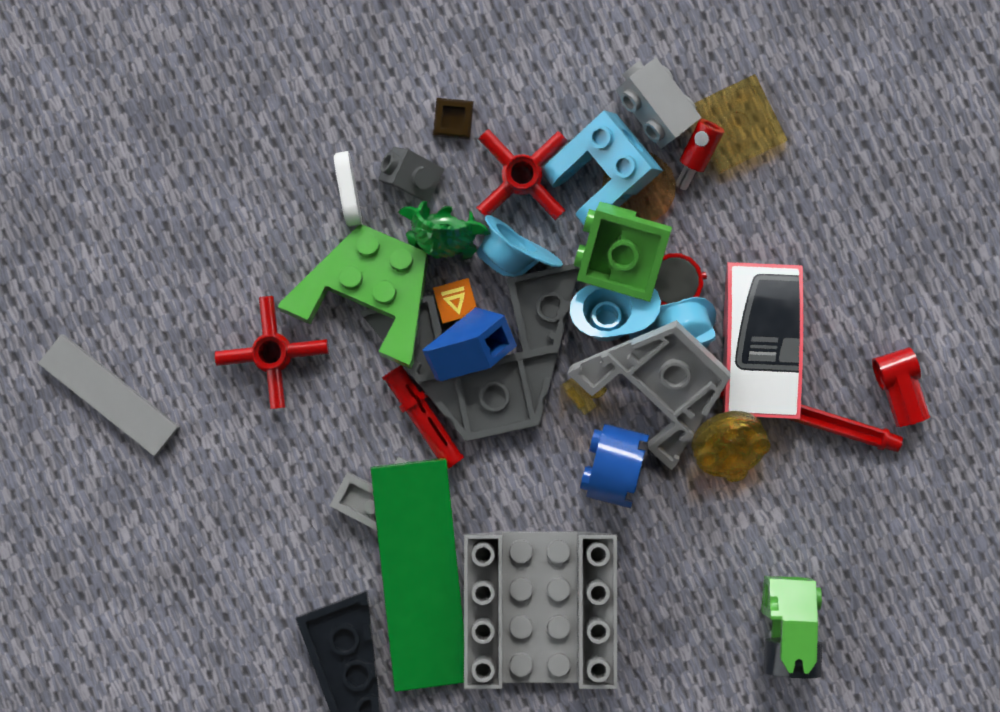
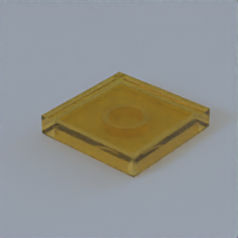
M755 74L694 103L697 112L702 117L701 119L711 121L725 131L711 158L719 174L788 141Z

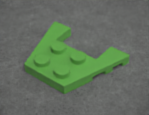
M363 224L358 225L279 303L278 308L285 314L311 324L327 292L331 291L394 319V322L378 352L380 356L411 369L414 364V348L418 335L420 305L423 299L428 254L419 248Z

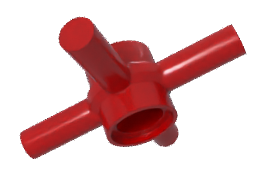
M489 129L478 138L503 165V183L476 207L484 217L491 215L513 193L516 195L530 194L555 221L566 211L541 185V167L568 142L559 131L532 156L525 154L514 156ZM518 166H525L531 170L533 177L528 183L519 184L513 180L511 176L512 171Z
M274 296L259 297L263 335L259 336L250 348L215 351L216 366L254 362L259 369L267 372L270 409L285 408L282 370L289 365L292 358L329 354V344L327 339L290 343L285 336L277 332ZM271 342H276L281 349V356L274 363L267 362L263 356L265 346Z

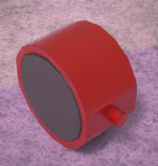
M681 253L664 255L655 284L661 305L699 297L703 288V280L707 279L706 272L701 273V268L691 257Z

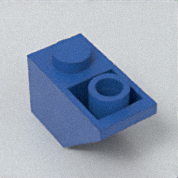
M475 307L422 349L435 379L444 381L491 368L517 347L505 315Z

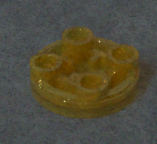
M728 411L715 415L705 421L695 432L691 448L698 467L705 473L717 477H726L730 482H738L743 480L747 476L748 470L757 465L764 455L769 452L771 444L763 424L756 416L743 411Z

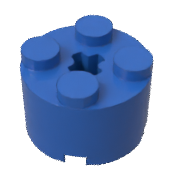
M604 424L603 430L595 429L589 452L596 453L593 467L585 466L580 489L587 490L586 497L631 509L633 500L626 499L627 492L634 494L636 491L646 451L638 448L640 441L648 442L649 435Z

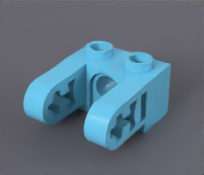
M604 110L543 167L542 174L551 186L555 188L570 179L592 158L598 162L611 180L576 212V217L584 225L589 209L596 211L600 201L620 207L632 195L639 193L663 169L621 118L615 113Z

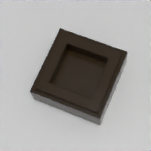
M436 98L433 136L470 140L474 101Z

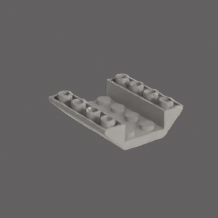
M495 531L464 534V689H502V683H578L579 689H617V534L584 531Z

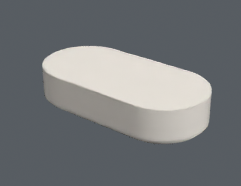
M349 151L335 153L334 164L346 225L349 227L361 225L362 216Z

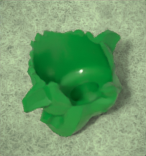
M422 201L418 208L411 206L403 207L398 212L400 215L411 220L412 230L406 233L408 243L416 248H421L435 259L454 257L461 254L463 260L472 259L473 254L477 252V247L473 244L476 235L490 234V230L485 225L475 221L472 211H469L467 222L451 215L452 206H444L437 213L430 214L427 201Z

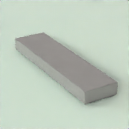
M61 334L38 362L41 367L153 456H158L180 428L178 424L66 335Z

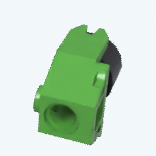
M764 575L761 612L772 620L771 638L765 639L764 673L785 678L810 679L821 677L822 642L818 641V610L821 609L822 592L820 587H816L815 580L808 577Z

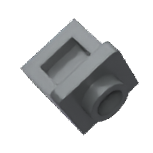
M393 147L381 162V174L378 180L385 184L393 185L422 201L430 202L444 168L409 149Z

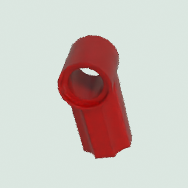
M908 347L873 358L872 367L880 388L886 392L896 427L913 425L929 419L930 415L918 380L921 378V369L914 351Z

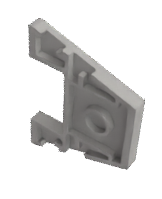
M677 320L576 362L568 370V375L591 396L596 394L615 376L623 374L663 411L672 422L648 441V449L671 470L679 462L684 448L688 442L692 441L697 427L704 416L708 415L730 379V371Z

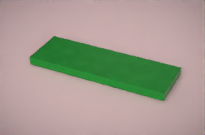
M446 458L372 466L370 470L394 691L399 692L464 683V624Z

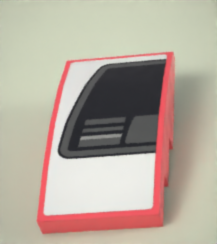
M727 262L723 337H725L723 365L730 371V379L724 387L722 414L724 416L800 419L803 370V266Z

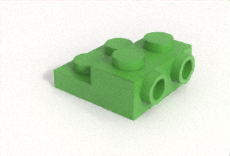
M600 201L596 211L589 209L583 231L588 232L589 236L586 246L579 245L575 257L574 266L580 268L577 281L650 302L672 227L636 217V211Z

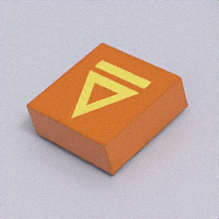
M469 278L433 287L442 324L460 320L476 307Z

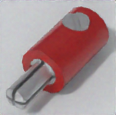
M705 119L698 121L679 159L685 166L676 182L678 188L687 190L696 171H705L725 132L717 124Z

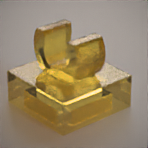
M571 377L560 385L582 415H586L596 407L592 399L602 397L607 391L604 386L591 396Z

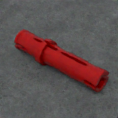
M400 365L383 376L382 379L386 381L401 404L399 409L402 413L406 411L437 459L446 458L447 469L462 460L464 455L460 453L443 425L425 401L427 395L424 391L419 392L405 371L404 366Z

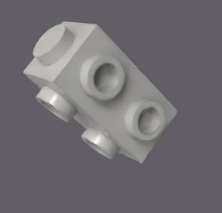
M656 57L645 66L641 61H638L622 74L626 81L616 89L622 104L628 111L633 112L643 125L646 136L655 142L660 149L702 118L691 98L684 95L673 80L669 69L663 66Z

